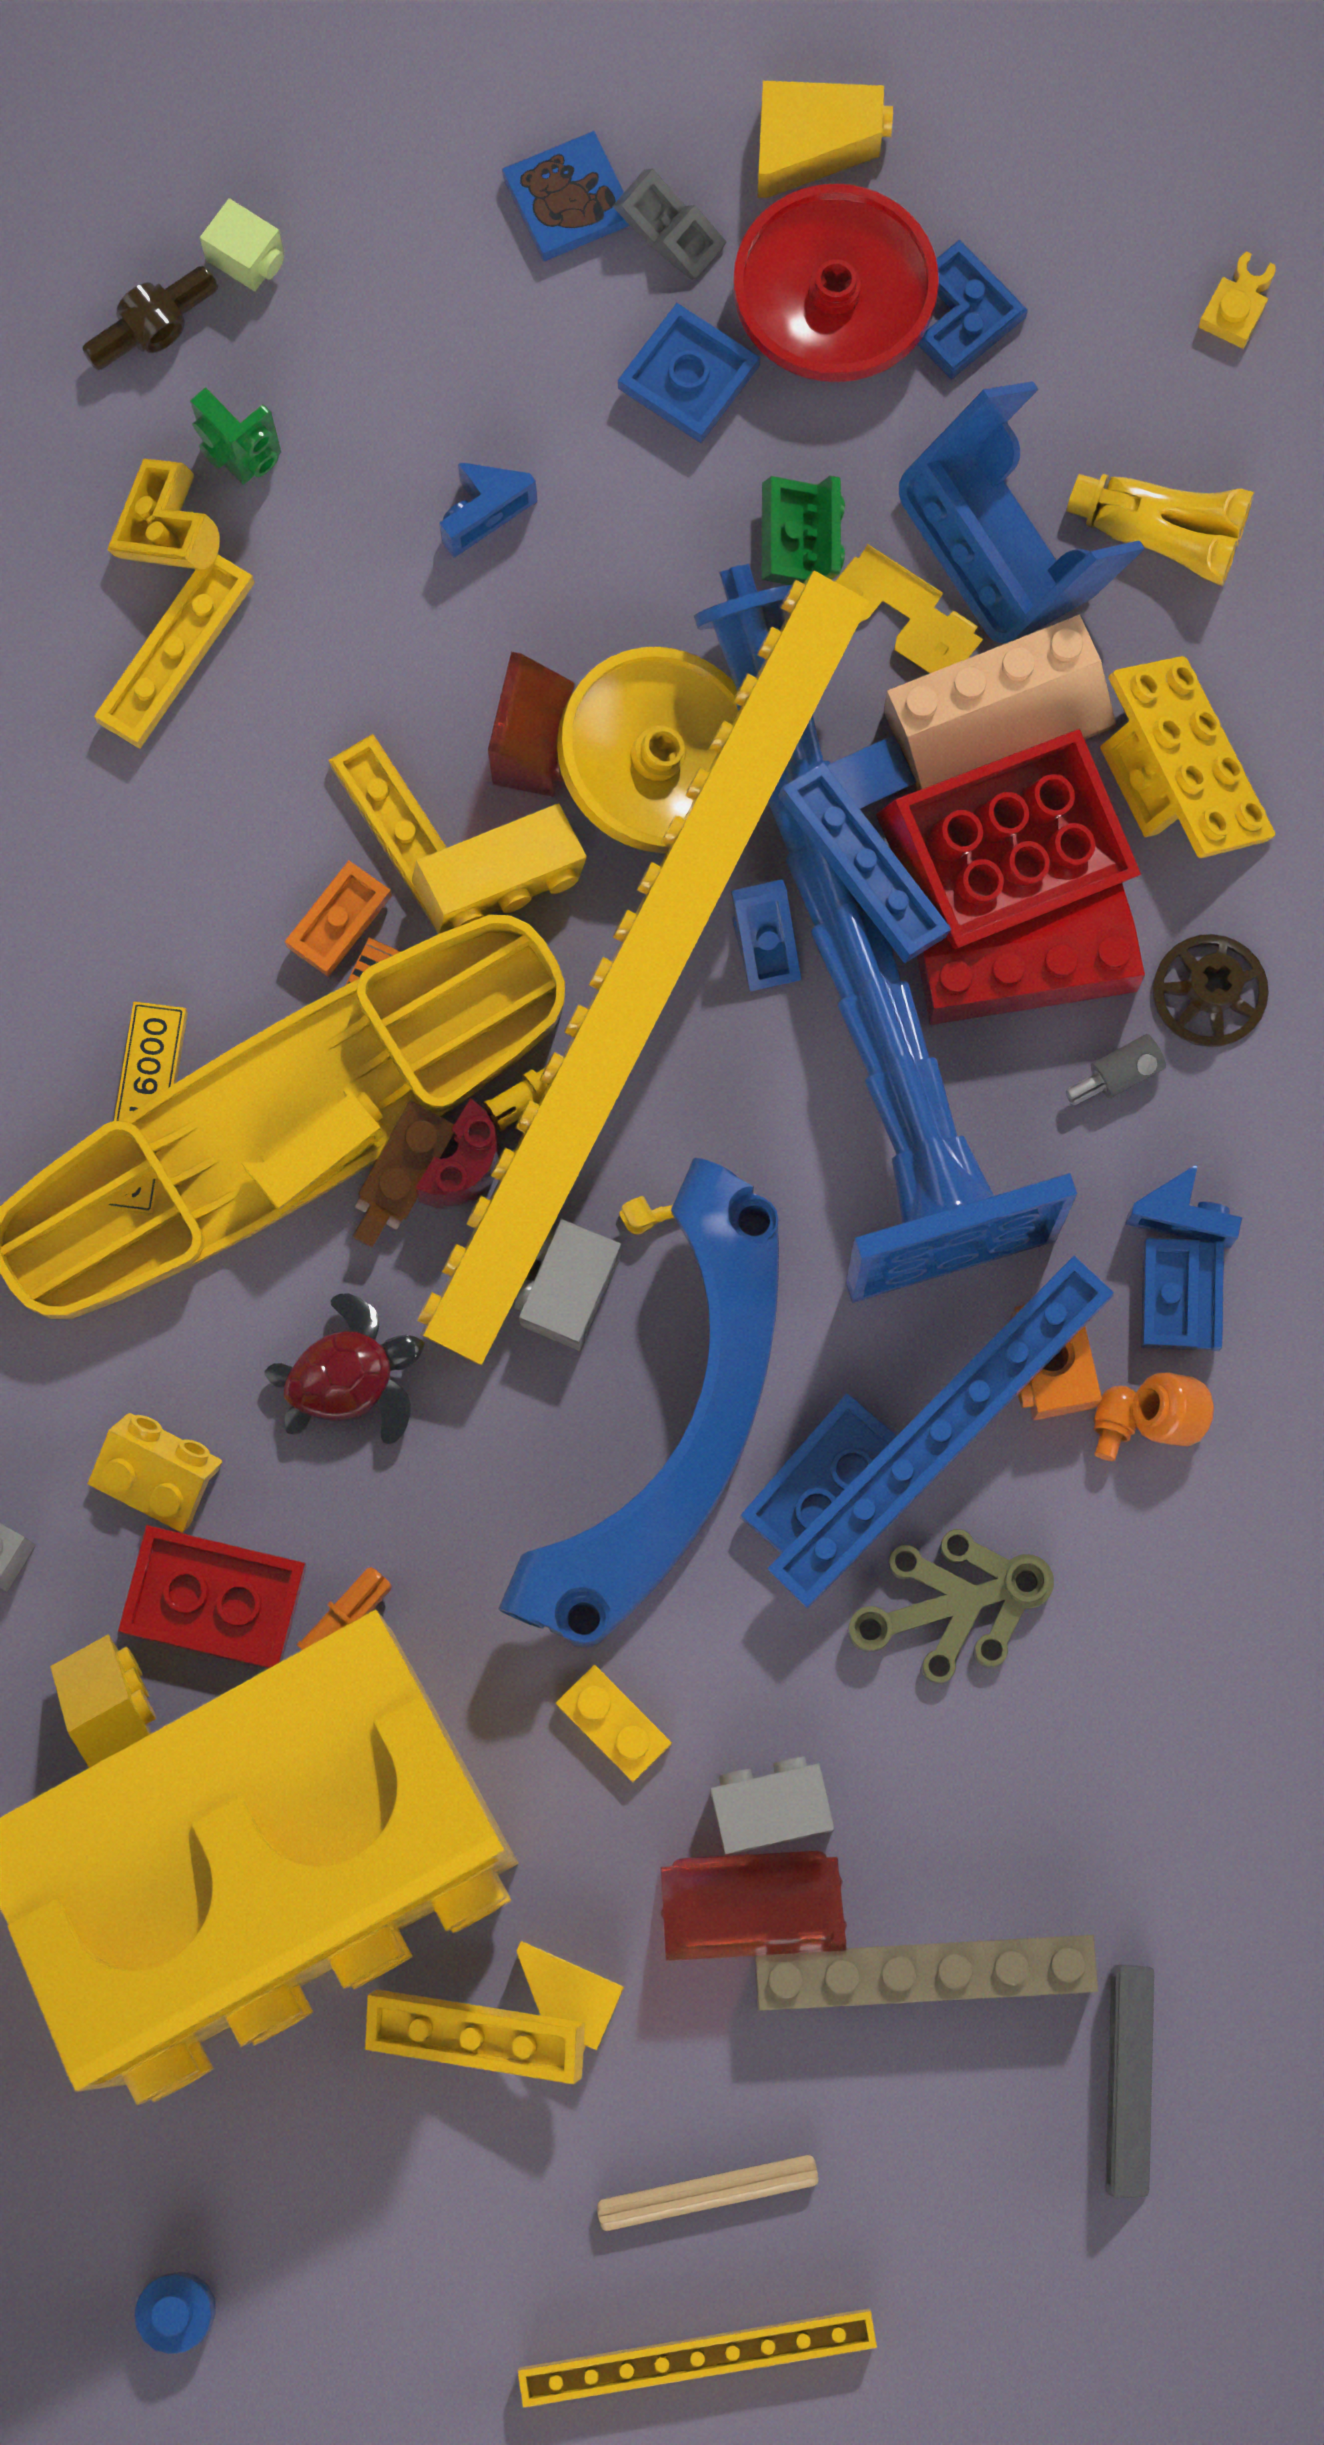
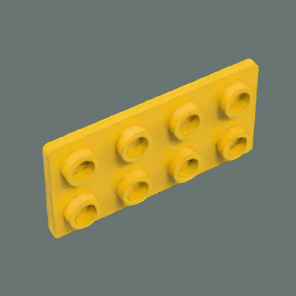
M1185 656L1116 669L1108 676L1129 722L1100 746V749L1144 838L1160 834L1179 819L1196 855L1199 858H1205L1268 842L1275 836V831L1252 788L1217 715L1209 703L1196 673Z

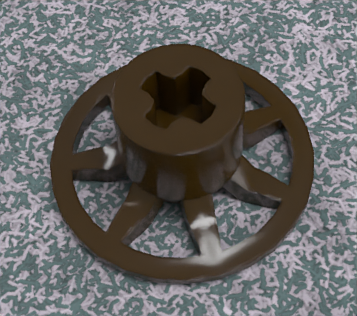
M1215 934L1194 936L1176 944L1160 962L1153 984L1154 1002L1157 1012L1166 1026L1183 1040L1206 1047L1225 1046L1247 1036L1262 1019L1269 995L1268 981L1264 968L1251 950L1234 939ZM1200 945L1218 946L1216 953L1205 955L1200 960H1197L1187 951ZM1227 949L1240 955L1251 969L1243 971L1240 964L1233 957L1227 955ZM1179 956L1184 967L1190 973L1188 979L1164 983L1168 967ZM1254 978L1258 985L1256 1008H1253L1239 996L1244 984ZM1164 993L1177 996L1188 995L1191 1002L1178 1021L1172 1017L1167 1009ZM1230 1008L1234 1012L1250 1018L1240 1029L1224 1035L1223 1011ZM1201 1011L1207 1012L1214 1036L1197 1035L1188 1031L1184 1026Z

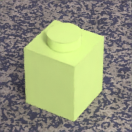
M230 198L200 236L205 260L253 291L258 289L265 278L268 280L272 279L279 271L284 260V250L279 229Z

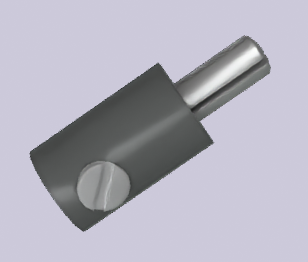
M1145 1034L1091 1063L1093 1075L1067 1088L1066 1096L1073 1105H1077L1101 1091L1107 1098H1112L1166 1068L1164 1056L1154 1039L1149 1034Z

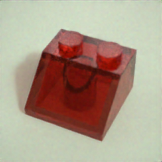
M512 651L488 747L492 783L497 786L554 797L557 781L564 782L557 752L559 723L567 701L575 690V682L522 653Z

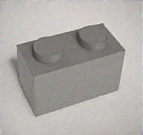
M561 1219L556 1233L549 1232L536 1257V1260L543 1263L535 1281L526 1279L517 1296L514 1308L521 1311L519 1315L521 1327L581 1351L621 1258V1243Z
M805 1756L773 1763L775 1773L753 1778L751 1769L720 1775L721 1786L712 1787L710 1793L724 1855L729 1856L833 1832L834 1824L820 1764L807 1766Z

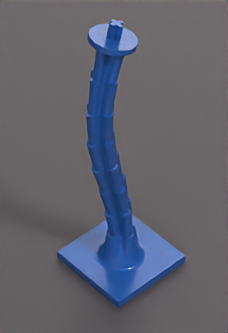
M749 563L742 566L737 565L719 572L727 601L694 615L697 629L714 628L737 691L747 674L754 677L757 676L765 660L757 655L758 650L771 627L778 630L781 629L786 619L785 612L781 609V606L792 586H780L757 592ZM736 704V706H737V708H738V711H739V709H740L741 706L738 705V704ZM812 715L768 804L789 852L785 861L815 926L811 930L812 937L841 998L837 1006L868 1072L869 1077L865 1079V1084L896 1152V1156L892 1157V1165L902 1224L855 1238L846 1279V1286L851 1301L854 1303L1056 1242L1077 1196V1191L1071 1173L994 1196L965 1137L957 1136L937 1059L929 1057L908 982L901 981L892 946L778 798L783 786L823 762L826 765L830 764V761L823 760Z

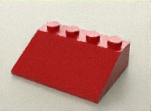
M1080 728L895 799L876 813L891 851L950 926L951 930L946 938L954 950L1141 875Z
M1123 883L956 950L953 949L947 938L917 956L930 1025L1138 992L1145 976L1136 927Z

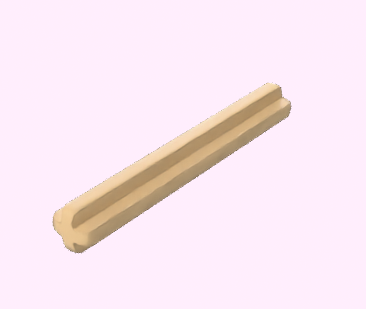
M804 2155L602 2199L597 2203V2212L602 2230L610 2231L812 2187L818 2184L819 2177L814 2158L810 2155Z

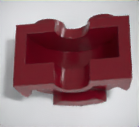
M470 1098L451 1129L456 1135L454 1142L458 1146L457 1151L448 1158L440 1159L434 1157L415 1187L420 1203L437 1209H445L444 1206H459L467 1201L472 1200L473 1202L479 1199L493 1183L494 1178L491 1177V1174L499 1159L496 1131L487 1112L472 1098Z

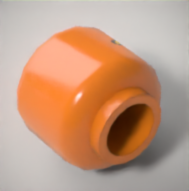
M1156 1373L1148 1377L1135 1393L1132 1411L1135 1424L1140 1433L1151 1441L1175 1446H1191L1199 1442L1209 1431L1213 1421L1214 1404L1211 1392L1207 1386L1196 1378L1174 1373Z

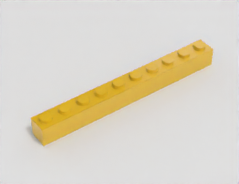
M867 2308L519 2367L518 2377L524 2408L877 2348L871 2310Z

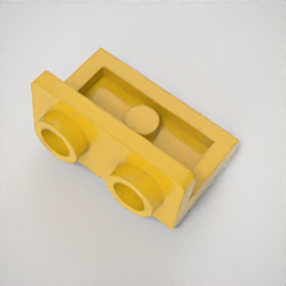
M128 1413L109 1429L87 1484L183 1533L191 1525L209 1480L219 1471L222 1460L210 1454L208 1448L203 1444L188 1439L182 1440L163 1430L156 1420L147 1416Z

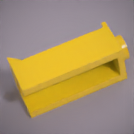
M346 1086L342 1089L345 1096L344 1099L340 1101L336 1096L261 1155L263 1163L241 1162L245 1171L282 1216L287 1214L383 1137L381 1127L377 1124L383 1118V1115L364 1092L355 1097Z

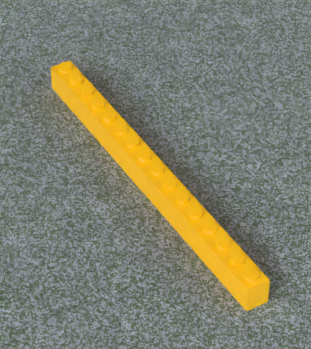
M816 571L810 574L804 584L797 580L792 584L781 606V609L789 612L781 629L778 630L771 627L758 650L757 655L765 660L757 676L754 677L747 674L734 697L733 702L741 707L733 723L730 724L724 720L710 744L709 749L717 754L709 770L706 771L699 767L686 791L685 796L693 801L685 817L682 818L675 815L662 838L661 843L669 848L660 866L651 862L638 885L637 891L645 895L636 913L627 909L612 938L620 941V944L612 960L602 957L588 985L595 988L596 991L588 1007L585 1008L578 1004L565 1028L564 1033L572 1038L563 1056L554 1052L541 1075L540 1081L546 1083L547 1087L539 1103L529 1100L515 1128L523 1132L514 1152L505 1147L492 1171L491 1177L499 1181L490 1199L480 1196L466 1224L473 1227L474 1230L465 1248L456 1244L442 1269V1273L450 1277L441 1295L439 1296L431 1292L418 1316L417 1321L425 1325L420 1334L421 1336L478 1365H482L870 600Z

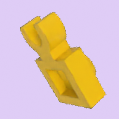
M1247 251L1238 260L1234 273L1235 282L1222 277L1198 325V328L1242 349L1247 344L1269 299L1259 293L1269 288L1276 270V265L1270 263L1264 274L1260 276L1250 274L1247 267L1252 254Z

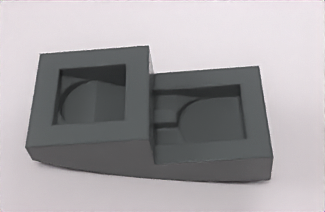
M653 168L643 170L612 206L651 247L690 279H696L727 243L695 205L685 206Z

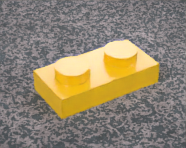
M595 1664L555 1703L632 1783L672 1745V1742Z

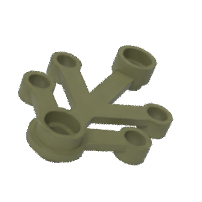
M953 1529L947 1532L941 1541L940 1551L942 1556L948 1562L954 1564L967 1561L996 1578L995 1580L975 1586L922 1558L920 1552L915 1547L901 1545L895 1548L889 1557L888 1565L891 1573L903 1580L913 1578L944 1595L888 1613L875 1606L863 1607L855 1612L849 1622V1638L858 1649L865 1652H876L884 1648L894 1634L952 1617L938 1646L927 1654L922 1663L924 1677L931 1683L943 1684L954 1675L956 1670L955 1659L981 1608L1004 1601L990 1633L983 1635L974 1647V1656L980 1665L986 1668L997 1667L1004 1662L1008 1655L1007 1643L1024 1610L1041 1606L1047 1601L1053 1591L1054 1576L1051 1568L1043 1559L1031 1554H1021L1008 1560L974 1542L972 1536L965 1530ZM960 1537L964 1539L967 1544V1552L961 1556L952 1555L947 1548V1542L950 1538ZM898 1554H911L916 1562L915 1568L909 1572L900 1571L895 1564V1558ZM1020 1573L1031 1574L1036 1581L1035 1589L1031 1592L1021 1591L1016 1585L1017 1575ZM869 1620L876 1622L880 1627V1636L875 1640L864 1639L859 1630L863 1622ZM994 1641L1000 1646L1001 1655L997 1660L990 1661L983 1657L981 1646L984 1642ZM942 1657L948 1662L949 1671L945 1676L937 1677L930 1672L929 1661L932 1658Z

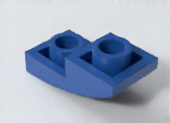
M891 736L827 765L859 809L917 783L895 736Z

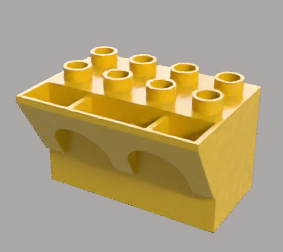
M377 1610L368 1613L0 1817V1909L8 1923L7 1927L67 2075L76 2092L127 2085L137 2105L150 2099L152 2102H156L212 2071L214 2068L201 2043L228 2027L232 2029L240 2047L251 2042L255 2046L311 2015L313 2010L301 1986L331 1969L334 1970L343 1989L352 1986L354 1990L404 1963L413 1955L400 1931L434 1911L445 1931L451 1930L452 1933H456L508 1904L512 1900L498 1875L519 1864L395 1634Z

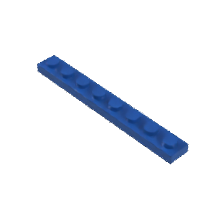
M1074 1255L767 1568L768 1571L808 1609L1114 1296V1292Z

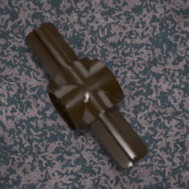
M198 266L166 289L160 284L154 286L152 283H143L134 287L123 296L117 306L116 315L119 321L83 345L82 349L87 360L94 368L102 370L136 346L142 352L147 350L149 353H156L164 350L181 335L185 323L182 315L217 292L218 285L215 278L207 268Z

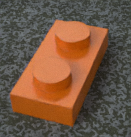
M348 860L284 941L286 947L329 977L392 897L391 890Z

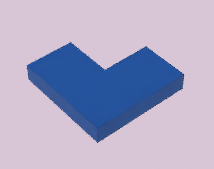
M960 239L936 258L939 279L937 295L951 310L928 328L917 344L951 380L1027 317L1028 309Z

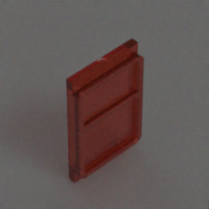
M821 1851L681 1858L674 1861L672 1866L661 1867L663 1899L661 1917L664 1919L666 1961L847 1951L845 1934L847 1922L844 1920L841 1895L843 1881L839 1875L838 1857H827Z

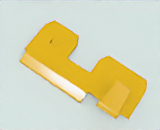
M867 544L859 558L856 556L835 581L870 600L860 622L869 619L882 601L908 617L910 620L896 637L894 650L928 673H933L968 659L983 641V639L974 634L978 629L977 625L955 611L946 616L934 608L942 597L943 592L869 544Z

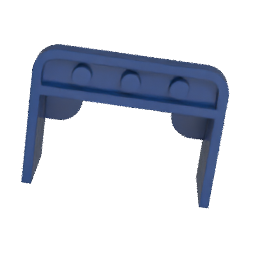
M1034 381L983 389L903 473L899 482V498L904 509L985 633L992 640L999 643L1011 642L1029 635L1094 598L1145 549L1139 540L1093 551L1075 549L1064 553L1056 560L1004 482L1015 470L1020 459L1018 438L1007 422L1039 390Z

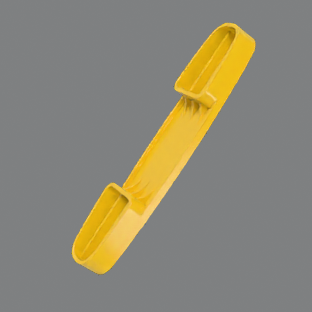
M487 915L433 936L368 967L359 979L308 1004L236 1045L173 1084L122 1120L104 1124L40 1171L0 1206V1274L13 1294L31 1311L49 1319L72 1320L134 1295L263 1230L375 1163L409 1100L443 1117L514 1065L555 1029L563 1012L565 998V980L557 960L544 939L530 924L511 915ZM346 1086L355 1097L364 1092L383 1115V1118L377 1122L381 1127L383 1137L287 1214L282 1216L245 1171L241 1162L263 1163L261 1155L336 1096L340 1101L344 1099L345 1096L342 1089ZM158 1177L153 1214L106 1208L107 1205Z

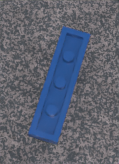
M824 762L782 787L778 798L904 963L947 937L951 930L950 926Z

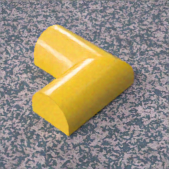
M143 458L107 548L113 556L125 560L199 570L207 569L213 564L220 546L217 526L206 514L181 511L194 479L193 472L184 463Z

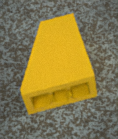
M763 80L757 198H769L880 157L882 137L892 136L893 106H884V86Z

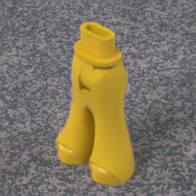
M1078 474L1066 512L1087 518V526L1096 527L1112 537V539L1124 543L1140 540L1144 548L1162 554L1185 566L1202 578L1223 587L1234 559L1236 547L1239 546L1248 519L1254 492L1241 488L1216 493L1189 492L1125 477H1111L1109 480V475L1102 474L1099 480Z

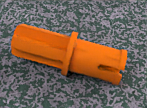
M372 1567L367 1568L335 1604L329 1601L327 1606L330 1607V1610L296 1645L303 1650L372 1612L391 1591L392 1585L376 1569Z

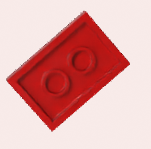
M146 1525L118 1632L269 1669L283 1661L307 1564Z

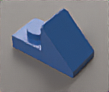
M469 463L458 464L460 482L473 500L470 502L463 500L456 503L445 513L443 520L439 522L442 543L454 558L538 502L536 481L530 473Z
M783 879L732 890L731 895L735 913L732 921L750 992L801 980L787 889Z
M1194 1165L1135 1202L1128 1213L1126 1225L1186 1239L1200 1240V1242L1215 1243L1216 1241L1224 1242V1247L1230 1249L1238 1239L1242 1217L1230 1215V1208L1218 1203L1199 1202L1198 1207L1189 1205L1198 1165Z

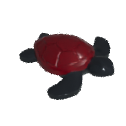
M349 1293L338 1294L331 1299V1306L348 1323L350 1332H337L317 1340L303 1352L293 1367L283 1363H274L264 1371L265 1376L275 1387L284 1388V1399L292 1406L285 1413V1431L290 1435L300 1434L307 1428L312 1416L332 1421L357 1418L370 1411L377 1404L381 1411V1439L385 1444L395 1443L403 1436L408 1426L411 1403L408 1394L389 1379L390 1371L403 1370L419 1359L425 1343L412 1335H400L386 1340L383 1344H379L376 1341L379 1330V1317L376 1310L357 1296Z

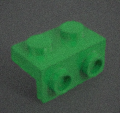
M206 387L190 400L196 418L192 425L202 439L199 448L213 466L220 469L224 465L243 485L254 476L261 477L274 467L278 460V455L281 453V448L272 412L264 404L240 423Z
M830 475L818 485L776 476H770L762 482L763 581L792 585L797 580L804 584L813 571L831 580L840 574L845 561V549L841 544V521L845 512V500L841 496L840 477Z

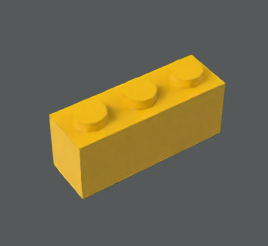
M557 803L416 860L412 883L438 934L501 909L504 913L517 911L526 906L531 901V897L549 890L551 894H557L571 888L578 882L587 856L560 804Z
M108 1634L50 1666L67 1732L89 1768L152 1734L149 1723L157 1718L147 1699L150 1696L140 1677L143 1675L141 1669L127 1646L118 1650Z

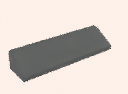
M1114 1965V1968H1111L1105 2192H1108L1110 2196L1120 2198L1145 2197L1149 2193L1154 1970L1151 1967Z

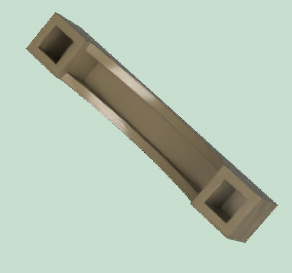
M1094 1935L754 1954L758 2011L1098 1992Z

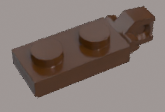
M409 1100L358 1192L360 1196L354 1207L365 1214L352 1236L355 1240L373 1248L385 1225L397 1230L402 1220H406L418 1198L415 1187L433 1158L441 1157L453 1135L451 1129L454 1124Z

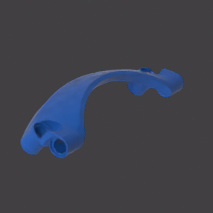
M693 1158L670 1210L693 1250L703 1279L708 1305L710 1331L708 1363L702 1391L693 1417L680 1443L663 1468L625 1506L594 1527L569 1539L522 1554L498 1607L499 1611L540 1629L548 1627L550 1632L566 1638L568 1642L577 1647H593L606 1638L648 1597L687 1550L712 1513L736 1469L752 1430L767 1376L777 1313L779 1219L773 1204L764 1197L753 1193L754 1186L738 1178L732 1171L719 1164L701 1158ZM748 1214H758L765 1218L769 1227L761 1235L750 1236L741 1230L739 1222ZM580 1607L592 1608L600 1616L597 1629L587 1635L575 1633L568 1624L572 1612Z

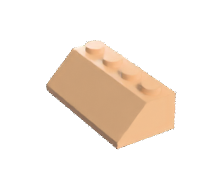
M1080 615L887 690L884 705L885 717L917 782L915 784L918 790L1079 728L1085 740L1111 730L1116 726L1102 662Z

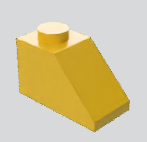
M520 1941L516 1952L540 2015L585 2022L584 2050L586 2046L598 2050L624 1987Z

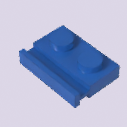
M1146 1238L1144 1240L1141 1348L1209 1349L1211 1351H1220L1222 1349L1224 1242L1207 1243L1200 1242V1240Z

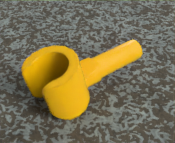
M639 1196L622 1205V1210L619 1212L627 1230L635 1235L648 1231L659 1222L674 1218L670 1211L673 1205L661 1206L651 1210L644 1196Z

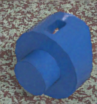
M185 2272L165 2274L148 2284L138 2297L134 2312L136 2329L143 2341L155 2351L167 2354L186 2352L202 2342L211 2330L216 2314L215 2297L208 2284L194 2274Z

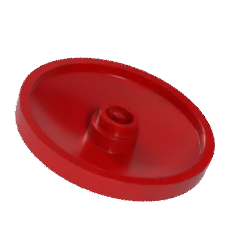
M822 184L803 188L782 197L766 208L755 219L743 237L737 252L733 288L735 306L740 322L751 341L767 358L781 368L808 379L826 382H847L871 377L897 364L915 348L925 334L933 317L939 279L938 266L932 244L921 225L905 208L891 198L865 187L849 184Z

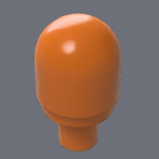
M1118 1385L1107 1389L1102 1394V1401L1097 1406L1093 1419L1095 1424L1093 1430L1100 1437L1094 1455L1100 1459L1115 1461L1120 1443L1130 1441L1131 1435L1135 1434L1137 1426L1132 1411V1404L1136 1392L1127 1386Z

